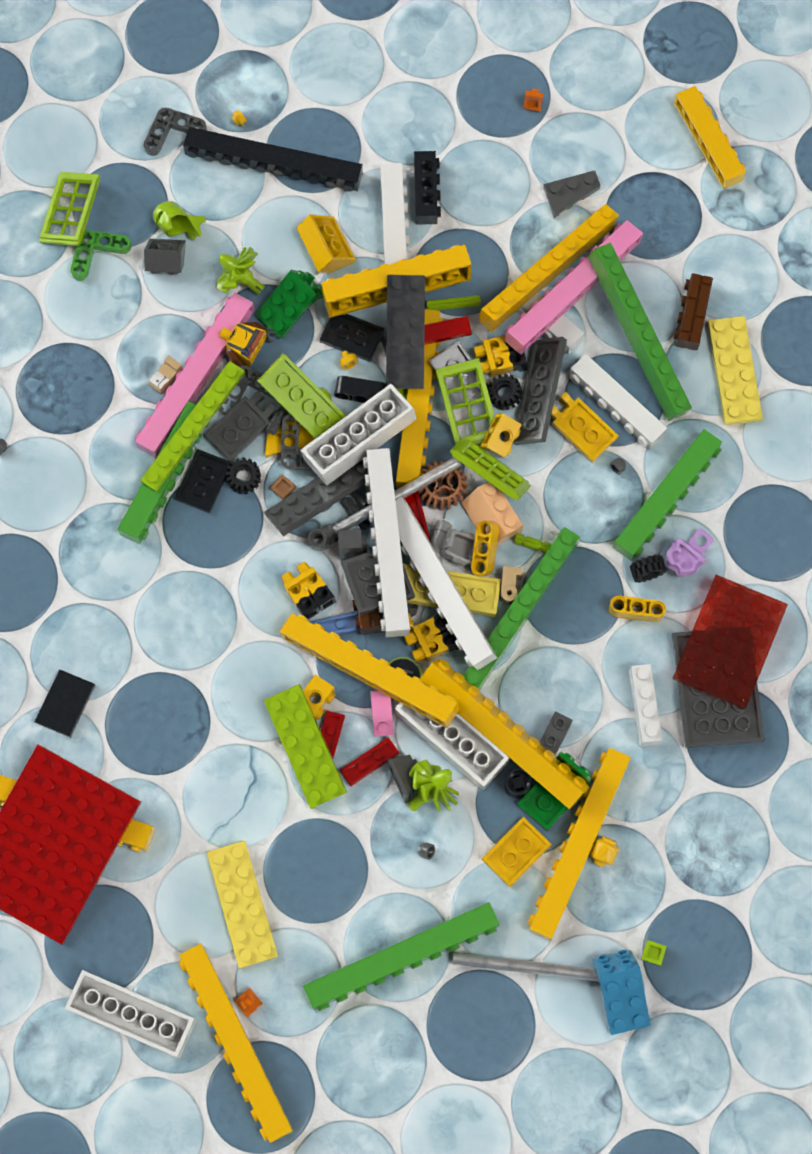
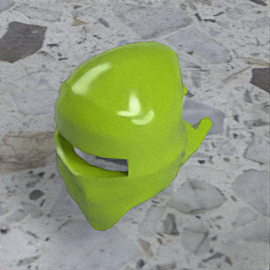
M173 201L162 202L153 212L154 222L169 237L188 232L189 238L194 240L196 236H201L202 232L199 225L206 222L204 216L188 215Z

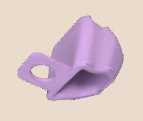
M698 529L688 542L680 538L675 539L673 545L667 551V568L674 570L678 577L695 574L707 562V558L703 553L712 544L713 537L703 529ZM699 535H704L707 538L706 545H697L696 538Z

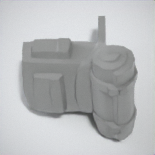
M438 520L430 543L440 560L443 557L450 559L452 563L459 566L470 565L472 563L475 534L465 530L460 532L456 529H451L452 525L449 522Z

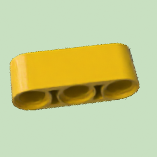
M481 521L476 528L471 570L477 576H488L494 570L499 537V526L494 521ZM487 525L490 526V532L488 534L486 533ZM484 544L488 546L486 553L483 551ZM482 563H484L485 570L483 572L480 569Z
M626 596L613 597L608 608L610 615L613 617L648 622L661 621L666 612V606L661 601ZM613 604H621L623 609L616 610ZM639 606L642 611L635 612L632 607ZM652 609H659L661 611V614H654L652 612Z

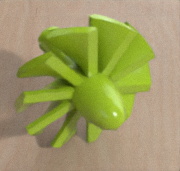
M244 247L238 258L236 254L233 257L228 254L219 255L223 275L217 279L218 285L216 288L227 294L230 289H235L239 282L241 285H247L257 295L260 294L261 291L257 287L263 290L265 286L255 279L249 270L256 263L253 260L258 253L254 252L252 247L248 249Z
M428 760L417 762L412 767L409 776L413 777V788L415 790L418 789V792L407 802L410 810L416 812L425 802L428 803L432 800L438 811H441L439 802L448 811L452 810L449 802L454 805L458 804L449 793L458 796L459 792L447 786L449 782L453 781L451 779V770H441V767L438 765H430Z

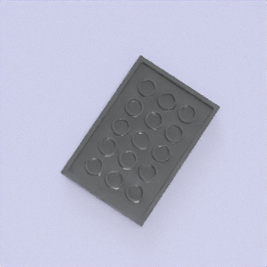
M750 627L672 633L685 748L764 742Z

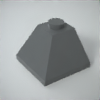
M411 755L388 760L390 772L405 803L410 800L414 789L413 777L409 776V773L417 763L416 758L412 759Z

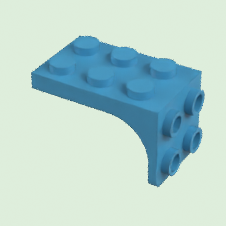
M620 950L615 954H602L594 958L592 961L601 986L610 1034L615 1035L651 1026L640 966L632 951Z

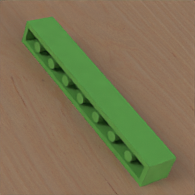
M187 402L161 451L195 408L196 404ZM202 432L157 492L142 483L117 529L121 536L138 544H141L142 540L147 538L150 525L156 522L160 507L163 508L166 504V496L169 491L171 492L174 489L175 480L178 475L180 476L183 473L184 463L187 459L191 458L195 443L198 444L200 442Z
M703 429L615 540L613 548L630 561L635 556L638 558L644 550L643 545L646 542L650 543L654 538V531L657 527L659 529L663 527L667 521L665 517L668 513L670 515L674 513L678 507L676 503L679 499L682 501L689 493L687 489L690 485L693 487L700 479L698 475L701 471L704 473L711 465L709 461L712 457L715 459L722 451L720 448L722 441Z

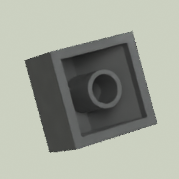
M149 239L144 249L145 271H150L152 274L168 272V274L176 275L181 273L184 267L186 240Z

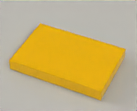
M522 817L481 860L510 888L552 844Z

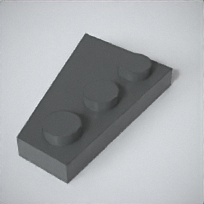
M594 170L546 183L543 188L553 217L556 218L564 210L570 209L578 201L584 200L598 191L601 185Z

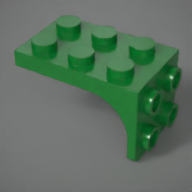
M291 269L255 315L268 328L275 331L280 339H284L305 311L317 300L323 298L322 286L314 281V276L309 272Z
M560 752L557 759L561 763L567 764L575 775L582 777L586 784L589 785L591 780L590 772L584 766L579 767L574 763L575 759L569 753L564 754ZM538 782L517 804L519 808L546 831L568 809Z

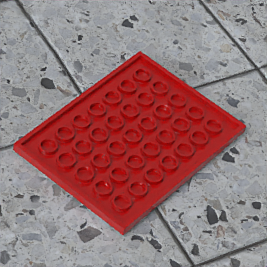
M37 744L0 811V910L63 945L142 801Z

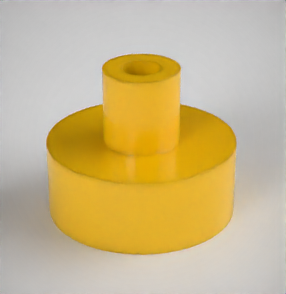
M348 351L341 353L342 359H340L339 364L342 370H349L358 364L359 360L355 354H349Z

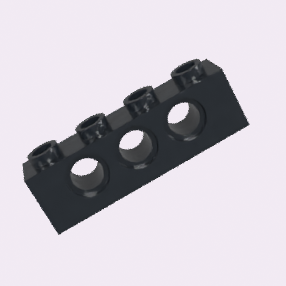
M414 151L416 225L437 224L438 217H441V206H437V201H441L440 190H437V185H440V174H436V169H440L439 158H436V151Z

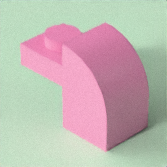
M370 691L374 737L394 735L391 698L379 691Z

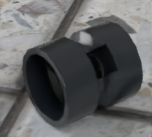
M520 768L511 770L507 774L504 784L506 793L515 799L523 798L529 792L531 786L530 775Z

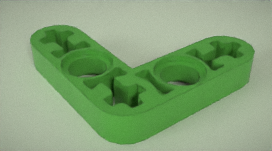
M85 230L81 244L76 246L71 266L73 278L77 281H83L88 277L94 250L126 254L132 248L130 239L124 235ZM90 236L91 239L88 240V242H87V246H88V247H86V246H85L86 243H85V240H84V239H87V237ZM102 239H109L110 243L103 246L100 244ZM125 242L126 245L121 248L120 245ZM81 252H87L88 257L85 259H80L79 254ZM80 264H82L81 268L83 272H80V274L77 275L76 271L80 270Z

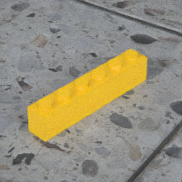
M696 86L677 93L674 104L723 189L742 182L746 173L745 166L738 160L735 149L731 148L727 135L721 131L719 121L714 119L712 110L709 105H706L702 92L698 91Z

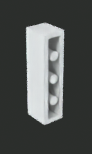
M537 293L516 312L520 316L524 312H529L532 304L536 301L539 302L542 299V295ZM562 315L543 336L546 339L563 336L567 339L565 352L569 355L584 340L585 333L565 315Z
M651 664L631 666L629 675L640 747L660 745L662 735Z

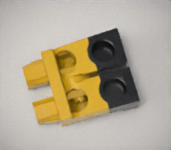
M506 335L483 340L482 345L474 347L476 359L486 357V361L481 362L483 375L490 374L491 377L520 370V372L526 371L527 360L525 352L520 355L504 341Z
M303 562L297 566L300 575L294 578L289 571L281 577L284 582L285 591L300 614L309 620L319 614V609L322 612L336 603V600L314 567L310 568L306 562Z
M439 614L419 625L413 626V631L409 632L408 636H404L408 646L418 643L420 646L419 649L412 651L416 662L424 660L429 662L448 652L459 649L455 643L457 640L455 634H450L446 627V624H448L445 618L442 619Z

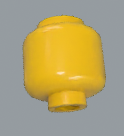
M605 836L597 838L590 851V856L594 859L593 863L601 867L612 865L619 852V847L616 845L617 842Z

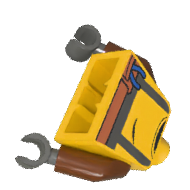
M245 322L242 324L237 323L233 331L223 327L219 337L227 341L225 347L232 363L238 367L241 365L251 367L264 342H274V340L270 339L269 335L273 337L276 336L275 331L268 332L265 327L257 322ZM245 369L246 374L244 376L248 377L247 369Z

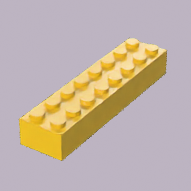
M454 245L450 249L436 250L431 254H421L412 259H401L390 265L383 264L375 269H364L356 274L349 273L341 278L325 280V282L321 283L328 317L331 318L387 303V275H425V292L470 281L472 264L466 245Z

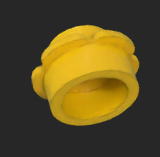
M240 109L236 112L233 111L232 119L236 125L241 124L244 126L243 124L247 120Z

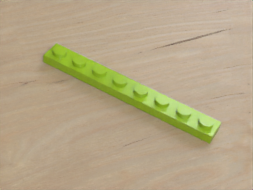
M231 361L228 362L140 479L143 484L155 492L159 490L246 374L243 369Z

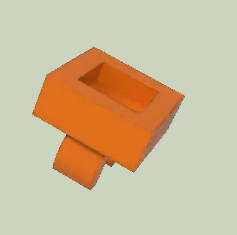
M532 88V91L526 90L523 109L541 112L544 93H539L540 89Z
M251 988L234 1001L247 1017L263 1005Z

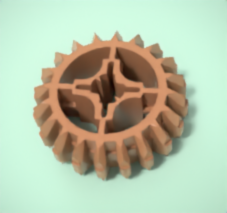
M434 461V466L428 464L427 470L422 469L421 473L425 474L441 464ZM457 468L432 482V485L435 486L433 493L429 491L427 486L418 490V494L422 495L421 500H427V506L433 503V509H436L437 505L440 506V510H444L446 505L449 510L451 509V504L457 506V500L463 501L462 495L467 494L466 488H468V483L465 482L467 476L463 475V469L458 470ZM452 477L455 478L458 484L456 490L450 484ZM442 494L448 495L447 497H439Z

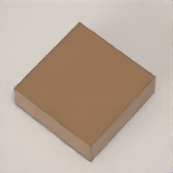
M282 474L270 487V490L284 500L297 487Z

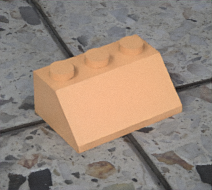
M487 482L479 486L461 502L475 528H477L479 522L485 520L494 521L498 524L499 537L497 546L512 539L517 533H522L523 525L501 490L491 483ZM489 525L486 526V533L488 534L490 532Z

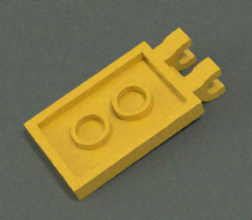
M564 392L560 396L559 402L565 408L560 412L553 405L551 419H554L552 425L593 463L619 435L579 397L574 401L567 392Z

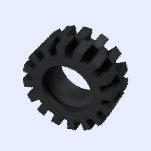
M504 373V377L499 374L498 379L494 377L492 379L493 383L490 381V387H487L490 401L494 404V407L498 408L499 406L500 410H503L504 407L506 410H509V406H512L513 409L515 408L514 404L518 405L520 403L519 399L522 400L523 391L520 382L511 374L509 377L506 373ZM503 387H510L512 389L511 394L507 397H500L498 392Z
M242 457V460H239L238 458L235 463L232 461L231 466L227 467V481L234 492L238 491L239 494H242V492L248 494V491L252 493L254 488L257 489L259 487L258 483H261V473L259 466H257L255 461L252 462V459L246 460V458ZM241 470H247L251 473V477L246 482H240L236 478L237 473Z
M660 554L650 555L647 558L643 557L629 566L634 581L638 583L650 581L653 578L656 579L667 571L664 559Z

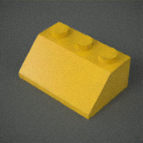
M309 214L296 227L318 272L332 273L357 261L334 216Z

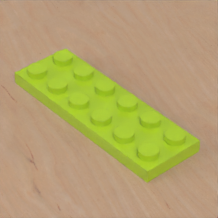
M282 354L257 380L314 439L346 417L285 354Z
M298 684L263 700L310 809L348 793L301 685Z

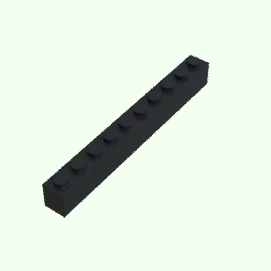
M193 127L188 128L183 144L185 154L193 158L200 157L208 161H219L225 165L232 164L244 169H256L262 173H274L277 176H288L295 180L302 179L313 184H325L331 188L339 187L346 191L358 192L363 175V164Z

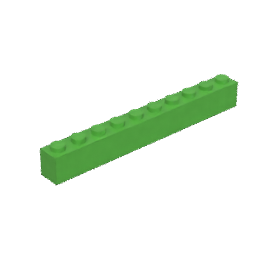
M608 243L595 248L588 258L667 420L670 421L683 416L692 409V406L612 244Z
M563 527L487 641L496 654L497 659L479 670L469 666L463 675L469 684L476 686L479 690L482 688L579 544L580 536Z
M490 902L303 985L313 1010L318 1009V1011L329 1008V1003L335 1000L337 1003L348 999V995L353 992L357 995L366 991V986L373 983L375 986L386 982V977L393 975V978L404 974V969L418 968L423 965L422 961L430 958V961L441 957V953L446 950L449 953L460 948L459 944L464 942L471 944L479 940V935L484 933L486 936L497 932L496 928L500 924Z

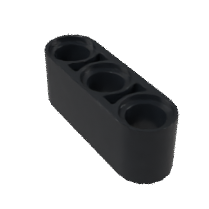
M338 376L334 396L343 400L365 403L386 387V383L349 376Z

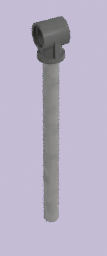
M452 458L394 491L395 500L401 496L406 498L462 466L460 461ZM371 504L333 526L329 523L320 529L312 530L308 535L310 545L317 551H323L328 548L330 544L338 540V530H349L369 519V510H372ZM322 536L323 541L320 544H315V538Z
M453 953L452 964L599 982L594 968Z

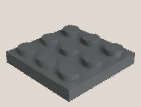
M373 551L341 561V566L359 615L379 610L378 601H382L381 594H377L376 583L380 581L379 576H375L374 565L378 564L377 558H373ZM403 565L406 599L411 600L415 598V594Z

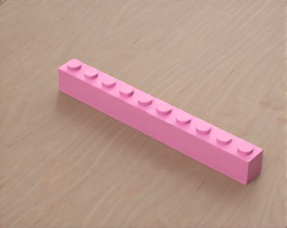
M626 220L622 225L618 224L611 235H606L601 242L602 244L596 245L590 251V254L595 248L611 243L621 261L640 243L643 232ZM584 256L576 268L572 267L563 280L559 279L551 291L547 290L539 302L536 301L532 304L529 312L521 314L518 322L515 325L511 324L506 329L504 341L520 355L599 282L589 258Z
M235 292L232 297L227 298L222 312L217 313L212 327L209 326L207 328L204 339L197 343L194 354L187 358L186 366L177 373L176 381L167 388L166 396L157 403L156 411L147 418L144 429L137 433L135 442L139 449L157 458L187 402L194 403L227 353L225 347L227 341L219 337L222 328L225 327L233 331L237 323L247 322L255 311L252 301Z

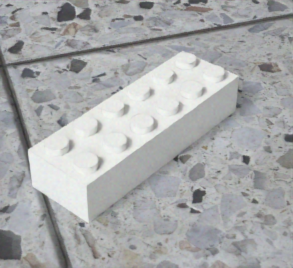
M389 384L302 448L303 458L327 486L360 462L363 457H366V450L379 448L416 420L414 408L392 384Z
M401 703L395 707V714L482 791L509 762L510 758L458 713L449 727L445 728Z
M82 970L65 1006V1009L179 1059L197 1021L195 1018Z

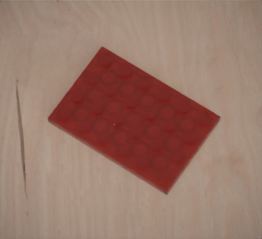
M715 575L672 679L745 710L788 604Z

